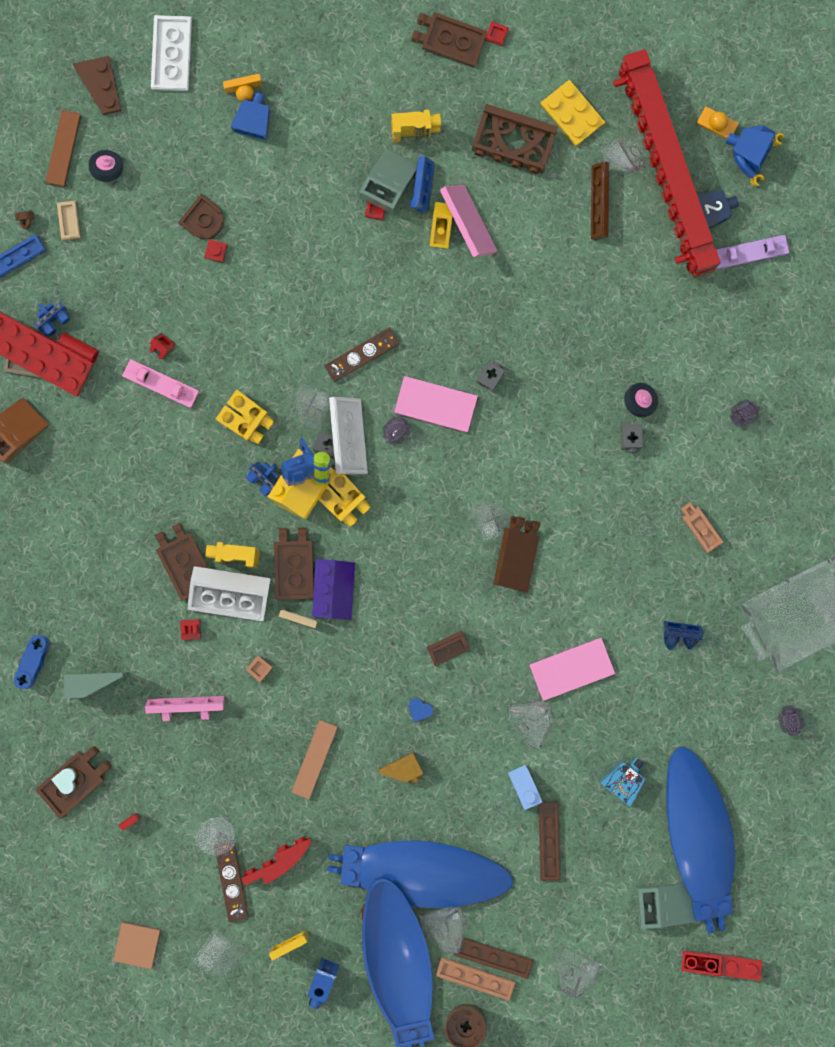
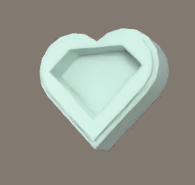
M66 768L51 780L62 793L69 794L75 789L74 780L76 779V772L72 768Z

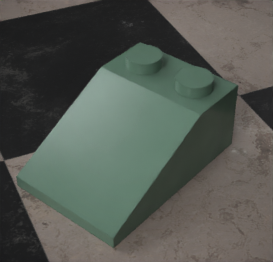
M129 672L64 675V698H70V702L86 701V697H92L128 677Z

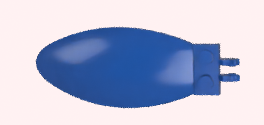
M679 747L672 754L667 771L666 803L669 836L679 874L688 894L693 900L694 920L697 922L705 920L706 930L710 934L714 933L712 918H716L718 929L724 931L726 926L723 916L733 914L730 891L735 868L734 836L727 808L708 770L691 750L686 747Z
M405 840L385 842L368 847L344 845V855L329 854L328 859L333 861H343L342 868L327 866L328 872L341 873L340 884L361 886L368 891L376 878L386 877L400 889L410 906L445 908L478 903L507 892L513 884L512 876L500 864L466 849L437 842Z
M378 877L369 887L362 923L363 958L368 981L381 1012L392 1027L395 1047H412L413 1044L419 1043L420 1047H424L425 1041L434 1039L430 1022L433 993L432 969L426 940L410 904L400 889L390 879Z

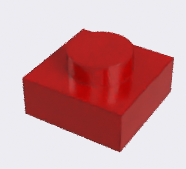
M209 239L204 258L223 263L228 244Z

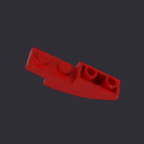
M303 836L294 840L296 844L288 847V844L277 848L278 852L274 854L276 861L274 862L273 859L262 863L263 867L258 870L255 867L244 872L245 875L241 878L243 884L246 885L263 878L266 885L283 875L306 852L312 842L311 837L306 839Z
M683 951L681 971L761 981L763 960L744 958L737 955Z

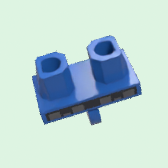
M51 302L46 307L41 303L38 305L41 311L36 314L39 320L34 325L41 332L43 331L48 336H52L57 329L51 323L58 319L64 325L70 320V317L66 312L67 309L61 302L55 307Z
M259 462L252 464L248 468L250 471L246 479L252 484H255L260 479L264 484L259 490L264 496H268L277 483V478L280 476L275 471L278 465L275 463L270 466L267 462L263 465Z

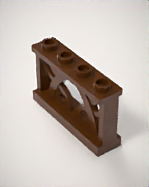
M486 104L472 145V151L479 157H485L486 155L492 157V160L495 162L503 163L505 161L511 163L510 166L521 169V167H524L530 173L543 174L558 126ZM487 117L491 118L492 130L483 131ZM503 123H507L509 125V129L499 130V128L504 129V127L502 126ZM516 127L521 128L523 140L528 144L510 151L501 135H507L514 131ZM527 131H532V132H533V135H532V136H529V137L532 138L533 140H530V139L526 136L525 133H526ZM487 134L494 135V137L487 139V141L492 142L491 147L482 145L481 139ZM545 136H548L550 138L546 150H544L539 143ZM534 148L538 149L542 155L541 160L538 162H533L529 159L530 155L536 157Z

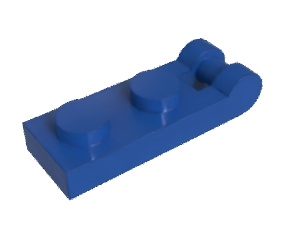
M426 156L418 157L414 196L409 202L410 206L417 209L420 213H426L429 209L435 164Z

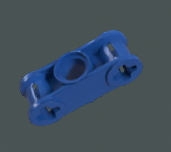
M36 635L29 640L14 677L16 687L27 689L34 685L49 649L50 643L47 637ZM36 641H40V643H42L43 646L38 647ZM21 677H26L28 683L23 684Z

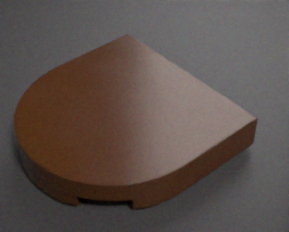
M200 194L178 224L199 239H210V237H215L221 231L224 218L220 208L203 194Z

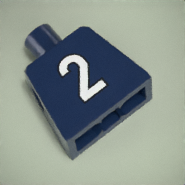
M723 190L697 194L709 230L729 220L732 216L730 209L739 207L737 197L733 196L726 199Z

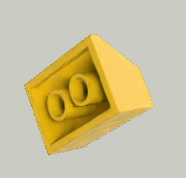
M300 449L296 451L293 458L303 454ZM330 467L331 481L336 471ZM281 475L269 493L268 498L278 507L306 520L327 485H318L314 482V479H308L303 484L288 486Z

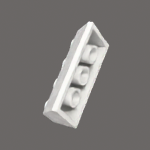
M194 566L187 610L264 622L270 578Z

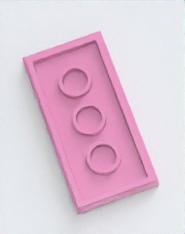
M465 185L445 186L440 189L472 256H486L498 252Z
M404 376L394 413L468 433L478 396Z
M602 638L529 664L543 701L615 674Z

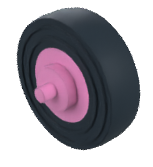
M98 151L89 159L90 174L96 180L102 182L114 181L122 174L123 161L114 151Z
M636 383L626 391L624 402L628 411L634 416L647 417L656 410L658 396L650 385Z

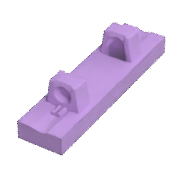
M781 235L717 249L721 263L717 266L716 270L789 254L786 236ZM764 244L767 245V252H765Z

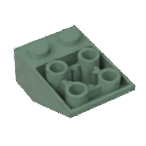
M386 148L367 176L359 192L360 198L394 215L416 173L417 163Z
M684 883L636 886L638 922L641 929L662 928L697 922L694 920L693 900L688 894Z

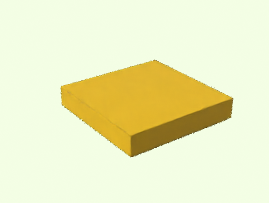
M305 930L272 947L269 953L271 960L273 961L307 943L310 938L308 932Z

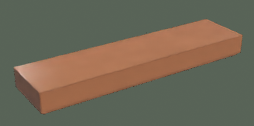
M319 720L291 793L310 799L338 728L337 726Z
M441 957L435 975L436 977L508 1001L511 999L516 981L445 957Z

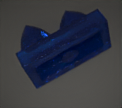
M670 621L663 622L664 642L669 651L677 645L680 637H683L684 644L689 650L696 646L699 640L703 639L704 632L702 626Z

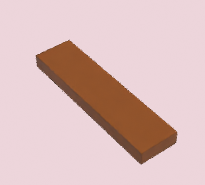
M61 111L45 181L46 184L65 187L81 119L80 113Z

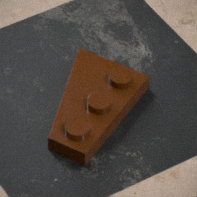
M105 56L73 63L74 68L101 113L107 115L120 112L121 107L110 57Z

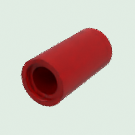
M63 333L58 340V343L93 362L98 357V349L67 333Z

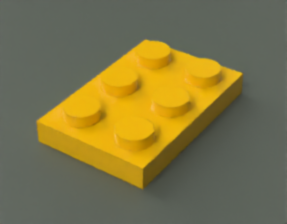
M570 79L540 102L542 108L575 147L605 124V121Z

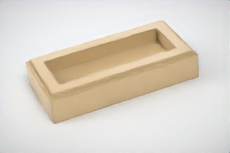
M76 200L57 203L61 240L81 239Z
M280 610L278 616L315 629L318 625L316 620L285 610Z

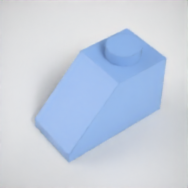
M526 765L508 772L524 810L542 803Z

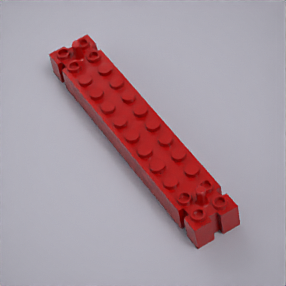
M646 49L624 56L623 63H621L619 69L620 78L613 80V85L616 88L627 84L625 87L626 96L631 98L633 103L631 104V110L633 115H637L639 132H643L645 150L650 152V165L656 169V182L663 189V192H661L663 202L668 204L669 210L667 212L669 219L674 221L675 236L680 238L682 244L680 245L682 255L674 258L675 263L680 264L688 261L686 263L687 271L689 274L692 273L693 278L715 271L721 262L717 250L714 248L709 227L654 70L651 68Z

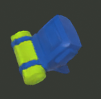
M300 439V450L303 454L282 463V478L288 486L303 484L308 479H314V482L318 485H327L331 477L330 456L326 452H318L314 455L304 439Z

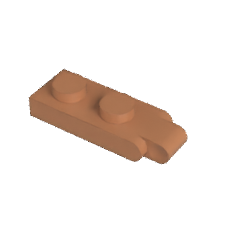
M691 502L680 508L684 514L682 516L683 521L706 553L723 543L698 506L694 508Z

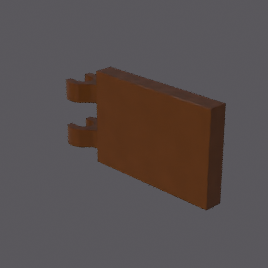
M434 12L433 17L424 13L419 14L417 24L429 26L427 34L414 30L411 41L422 43V49L475 68L487 33L486 30Z
M511 516L510 527L504 529L493 585L528 593L539 536H536L535 533L539 530L540 522L529 520L525 522L523 517ZM525 524V531L521 532L520 529Z
M178 523L172 526L178 539L168 543L163 532L156 534L155 537L160 545L156 552L181 601L189 598L194 566L208 568L191 532L185 535L181 524Z
M306 527L298 528V541H288L287 528H279V542H274L275 600L313 598L312 541H307Z
M95 746L91 747L84 755L81 751H78L35 789L59 819H62L104 782L105 779L102 775L112 767L108 761L102 763L97 769L93 767L89 760L100 752ZM66 768H72L76 772V779L74 780L75 789L69 794L62 793L51 780Z

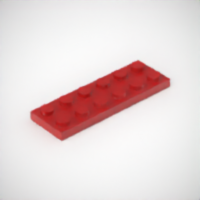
M0 311V355L76 397L79 396L95 362Z

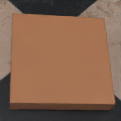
M122 922L113 961L152 969L161 929Z

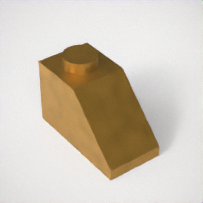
M413 752L378 769L382 775L405 783L410 781L411 784L422 779L420 775L423 774Z

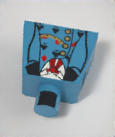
M637 757L630 766L621 761L599 783L628 806H631L645 781V778L638 774L645 764Z

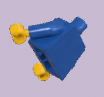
M765 125L744 128L740 136L730 133L726 144L734 146V161L750 179L753 186H760L756 182L757 178L764 181V176L756 175V172H760L772 146L782 144L777 138H784V134H776L775 131Z

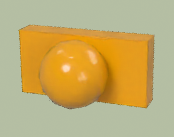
M260 74L223 82L226 94L236 92V97L240 101H250L254 96L253 88L263 86Z
M705 106L696 124L727 140L730 133L734 134L739 123L728 118L724 112H716Z

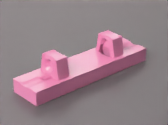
M131 359L122 375L128 380L191 409L199 394L198 390ZM146 373H149L146 381H144Z
M225 696L147 699L145 711L146 714L162 713L163 721H170L171 713L200 711L201 720L209 719L210 711L224 710Z

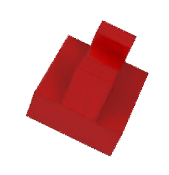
M161 333L152 338L149 343L151 344L149 351H160L158 358L163 359L174 349L176 344Z
M200 619L180 621L181 640L201 639Z

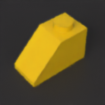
M435 203L430 246L446 249L449 247L453 216L447 203Z

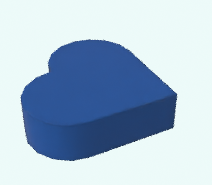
M418 698L412 699L409 703V709L414 722L428 718L433 713L432 706L428 703H423Z

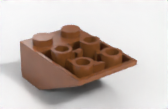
M21 398L0 413V460L6 464H9L49 426L24 398Z

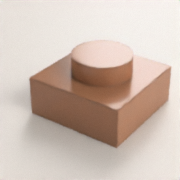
M258 655L247 667L246 671L261 682L273 667Z

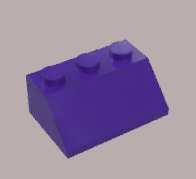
M316 559L313 618L352 620L355 562Z

